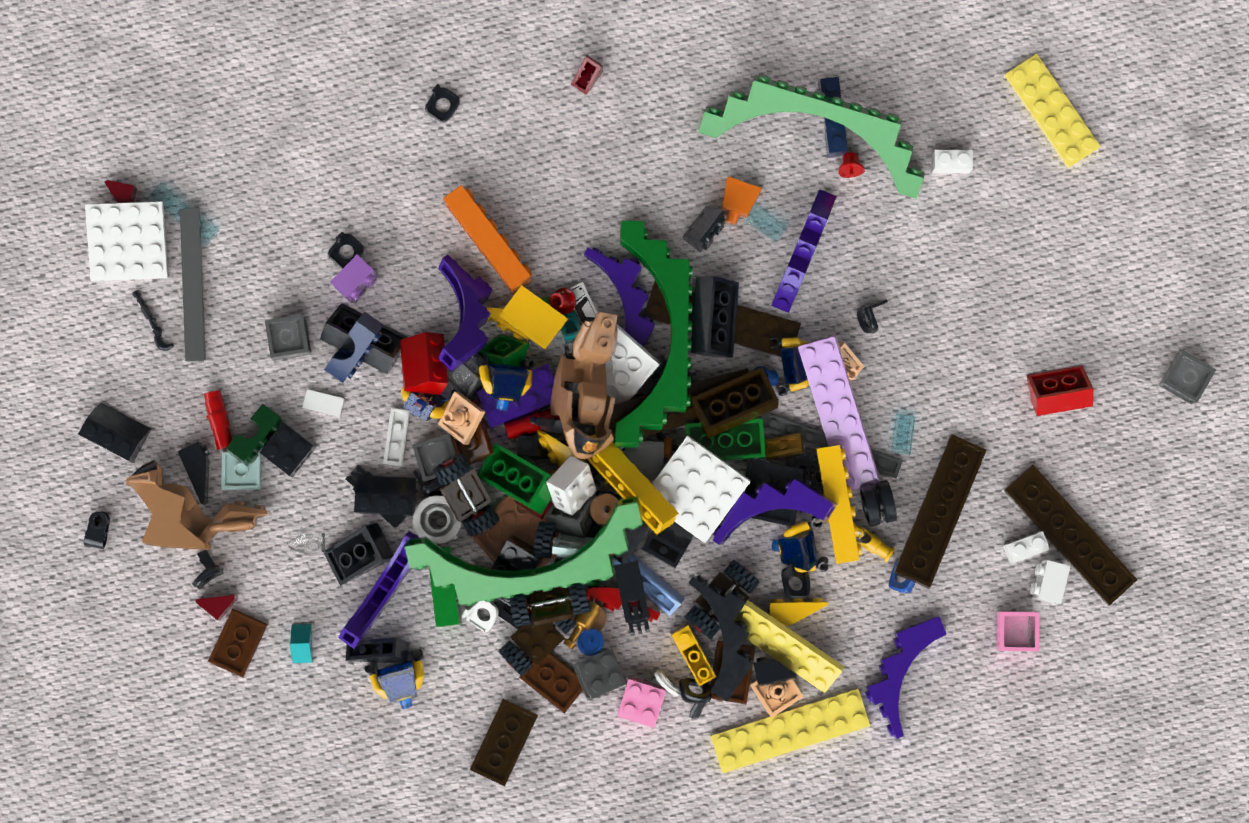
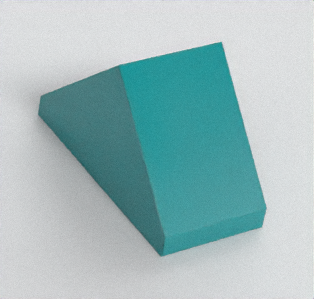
M575 310L569 314H562L568 318L561 329L566 344L574 342L581 328Z
M292 624L290 649L293 663H313L312 624Z

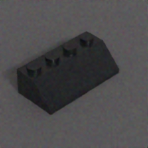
M716 276L696 277L690 353L702 356L733 358L739 282Z
M341 303L326 321L320 340L337 349L354 350V341L348 333L362 313ZM384 325L379 331L382 333L381 337L376 343H371L374 346L368 355H363L365 357L363 362L388 374L401 354L400 341L408 337Z

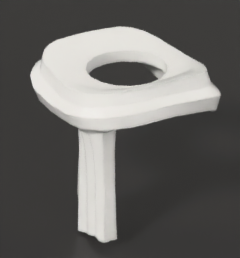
M478 601L465 610L462 618L466 617L468 622L482 631L488 632L498 617V608L492 602ZM479 608H485L489 611V620L484 621L479 617Z
M656 670L655 678L651 683L663 686L668 693L674 696L680 695V689L669 681L663 670Z

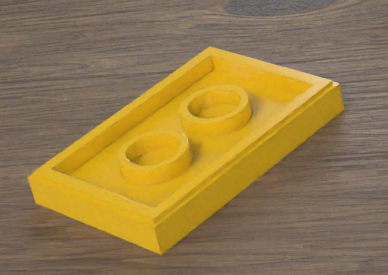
M522 285L499 314L501 319L544 350L547 349L568 320V318Z

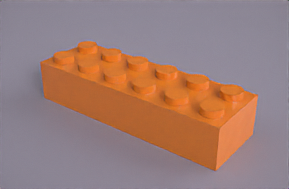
M460 185L443 198L446 207L513 295L521 285L526 287L532 282V274L526 263H520L521 259L514 248L510 249L508 247L509 241L503 233L498 234L497 225L491 217L489 219L486 218L485 209L480 203L476 204L474 202V195L468 187L464 189Z

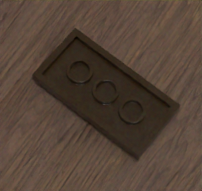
M503 699L470 770L505 787L538 715Z

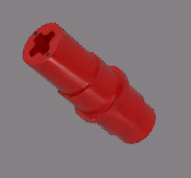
M221 390L204 393L208 414L206 418L209 419L217 450L225 449L232 441L228 419L229 411H226Z
M550 409L541 412L534 411V414L504 423L507 438L510 440L519 437V435L537 433L541 426L531 424V417L560 419V416H551Z

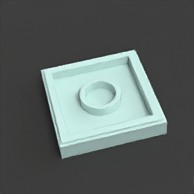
M222 451L221 490H261V454L258 452L257 459L252 464L249 463L248 466H245L229 454L228 451Z

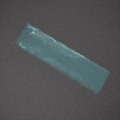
M161 183L148 197L153 202L163 201L164 211L179 224L180 209H191ZM200 216L201 242L207 246L219 231Z

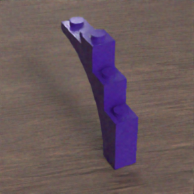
M819 189L771 306L789 313L837 196Z
M587 247L584 257L596 264L608 275L619 293L625 314V332L642 347H645L655 324L652 323L653 320L644 315L642 317L639 316L649 296L644 289L640 287L633 288L642 270V266L639 265L640 262L633 258L629 260L625 258L621 265L619 264L620 261L615 257L609 256L608 258L602 255L603 252L595 247L592 249Z
M447 254L442 258L438 269L448 280L455 292L459 304L460 322L458 332L443 347L439 359L453 371L484 349L488 337L480 328L486 324L491 313L482 304L489 299L493 289L480 276L474 280L469 273L463 270Z
M800 479L791 480L785 488L786 493L770 483H765L757 489V497L746 490L743 491L732 506V509L723 518L725 519L723 524L719 525L714 531L713 535L715 537L712 541L718 545L724 544L730 535L745 521L770 510L794 509L809 513L826 521L831 516L837 503Z
M411 531L405 534L378 581L343 627L338 637L353 649L377 621L383 608L391 600L400 583L411 571L405 551V544L407 540L420 538Z
M940 616L894 633V644L897 649H901V652L881 659L879 668L882 675H886L887 678L866 686L867 691L864 693L869 703L872 702L873 705L881 703L882 706L879 707L880 713L883 718H887L889 725H886L890 736L894 735L895 739L904 737L898 707L904 676L911 663L923 649L933 641L947 635Z

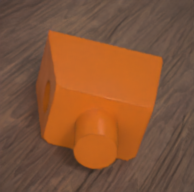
M727 177L722 210L728 212L726 222L736 225L739 216L747 218L762 188Z

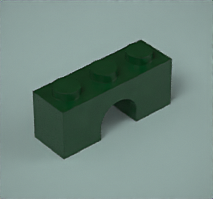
M264 404L250 418L253 424L258 427L256 436L248 439L237 434L226 447L228 453L245 466H248L249 463L252 464L257 459V453L266 445L271 436L283 423L281 417Z

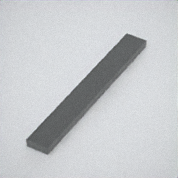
M180 209L185 361H206L200 209Z
M770 412L755 418H763V430L779 437L801 433L804 446L815 450L816 448L828 447L823 431ZM871 449L877 471L897 478L903 460Z

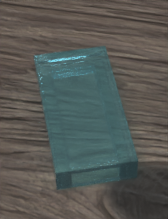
M757 206L753 208L745 220L747 224L775 243L787 228L786 225Z
M895 415L891 446L892 453L911 454L915 416Z

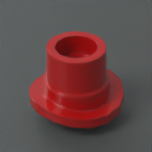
M850 152L843 155V164L839 167V175L841 177L853 178L865 172V167L860 164L857 153Z
M569 288L558 289L551 295L549 300L551 307L561 314H569L574 311L577 302L573 291Z

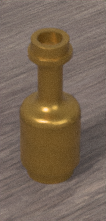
M592 601L591 612L577 614L574 618L576 622L575 629L568 639H564L563 644L572 650L577 646L575 642L583 630H590L600 615L601 607Z

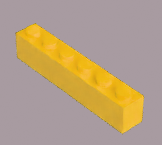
M613 442L593 457L587 459L623 499L638 496L643 520L656 534H659L674 523L679 515L675 507L663 497L661 492L650 483L648 478L637 469L618 447H615Z
M840 445L816 448L824 495L837 503L828 519L836 564L858 561L859 556L862 555L861 544L856 542V536H859L858 526L853 525L852 517H856L854 505L850 506L849 498L853 497L851 486L847 487L846 479H849L848 468L843 467L842 460L846 459L845 450L840 448Z

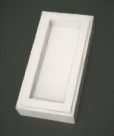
M307 389L302 408L340 417L345 399Z

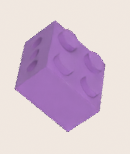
M356 255L331 280V284L350 303L353 301L357 302L363 296L362 292L365 288H370L376 283L377 280L375 278L377 274L361 257Z

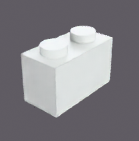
M934 150L932 153V173H970L973 170V150Z
M1043 531L1003 546L1010 564L1050 550Z

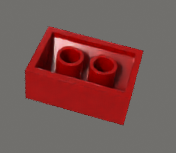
M423 332L400 341L404 391L435 395L442 394L448 384L447 366L439 359L442 349L445 347L444 334Z
M1083 365L1027 375L1031 402L1037 416L1093 406L1094 388Z

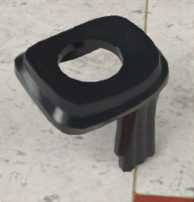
M437 84L432 89L433 94L425 105V112L439 122L446 123L457 110L460 98L449 89L440 87ZM441 98H445L450 102V109L445 113H441L436 109V103Z
M341 232L336 237V242L328 250V257L343 269L356 255L361 257L364 252V246L351 234ZM350 245L354 249V255L350 259L341 258L339 250L342 246Z
M886 299L874 305L867 304L857 311L858 322L865 333L873 334L878 331L873 308L887 303ZM865 315L869 320L870 326L867 324L865 320Z
M416 470L413 472L426 498L443 495L440 489L434 491L438 487L444 486L438 480L425 486Z
M206 550L197 553L200 558L199 561L206 568L192 583L198 589H202L209 581L224 574L223 567L216 565Z
M791 563L789 567L784 568L781 572L784 594L790 599L807 598L810 594L808 572H797L794 563ZM791 577H797L801 580L802 588L800 590H793L789 586V579Z
M681 678L679 680V689L682 700L688 703H695L690 710L689 717L699 718L704 706L712 698L710 685L706 682L699 686L693 678ZM689 685L700 687L702 693H693L689 689Z

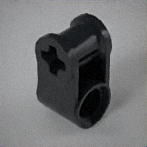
M94 512L90 515L84 537V546L98 549L105 548L110 524V517L106 512ZM101 517L103 523L96 521V518Z

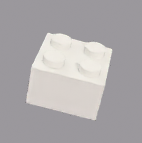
M572 456L546 482L554 506L572 516L597 490L589 464Z
M1049 560L1041 561L1040 564H1037L1035 568L1036 582L1032 583L1030 594H1033L1032 599L1053 605L1061 604L1070 566Z

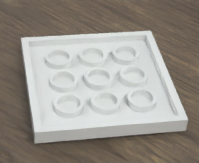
M163 201L85 204L91 281L168 278Z
M616 324L618 334L615 353L605 363L607 394L615 398L614 404L631 400L661 364L618 324Z
M687 435L652 485L661 492L663 497L679 513L675 522L706 543L751 480Z

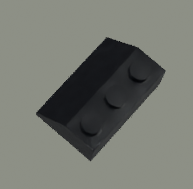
M100 402L86 418L78 435L134 463L151 428Z
M358 475L354 513L413 516L415 512L416 478Z

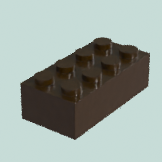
M761 367L692 397L691 406L709 439L777 409L779 399Z

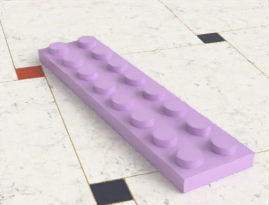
M836 335L799 345V353L828 446L840 445V448L845 450L846 459L842 461L843 467H847L849 479H846L847 487L851 486L852 491L859 489L862 485H875L877 482H880L879 474Z

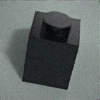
M768 656L757 658V662L753 663L758 687L797 678L796 673L774 659H768Z

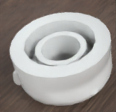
M431 496L424 499L421 503L416 504L413 515L414 529L420 537H427L437 545L458 539L457 535L461 530L462 521H457L445 497ZM436 511L443 512L447 517L446 525L439 530L433 529L429 524V517Z

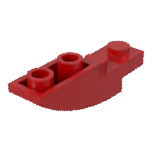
M599 587L588 589L591 601L597 603L599 600L605 603L603 607L613 612L615 609H620L622 603L618 588ZM638 600L629 602L632 613H634L633 607L635 606L638 607L640 612ZM648 607L650 618H647V620L650 622L653 619L657 620L660 613Z

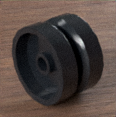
M887 480L877 482L875 490L871 484L860 486L861 504L869 527L880 525L881 516L886 523L897 521L895 501Z

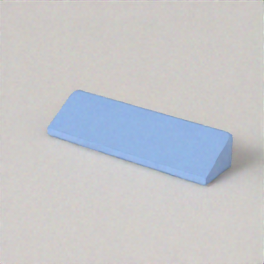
M632 553L625 563L638 560L645 595L666 614L671 616L685 598ZM615 561V563H614L613 565H618V564H621V563L618 562V561Z

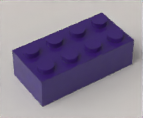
M549 364L531 370L532 385L521 397L514 394H489L485 389L477 391L491 430L504 425V423L520 419L534 413V411H540L551 406L554 377ZM519 376L517 381V385L520 386V384L522 383V376ZM509 386L507 391L508 394L511 393V387ZM498 396H511L516 398L517 401L506 400L504 408L497 407L499 399L495 398Z

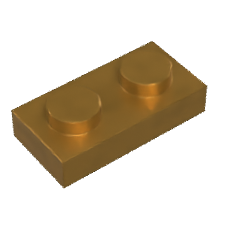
M801 433L764 440L765 458L767 461L804 453Z

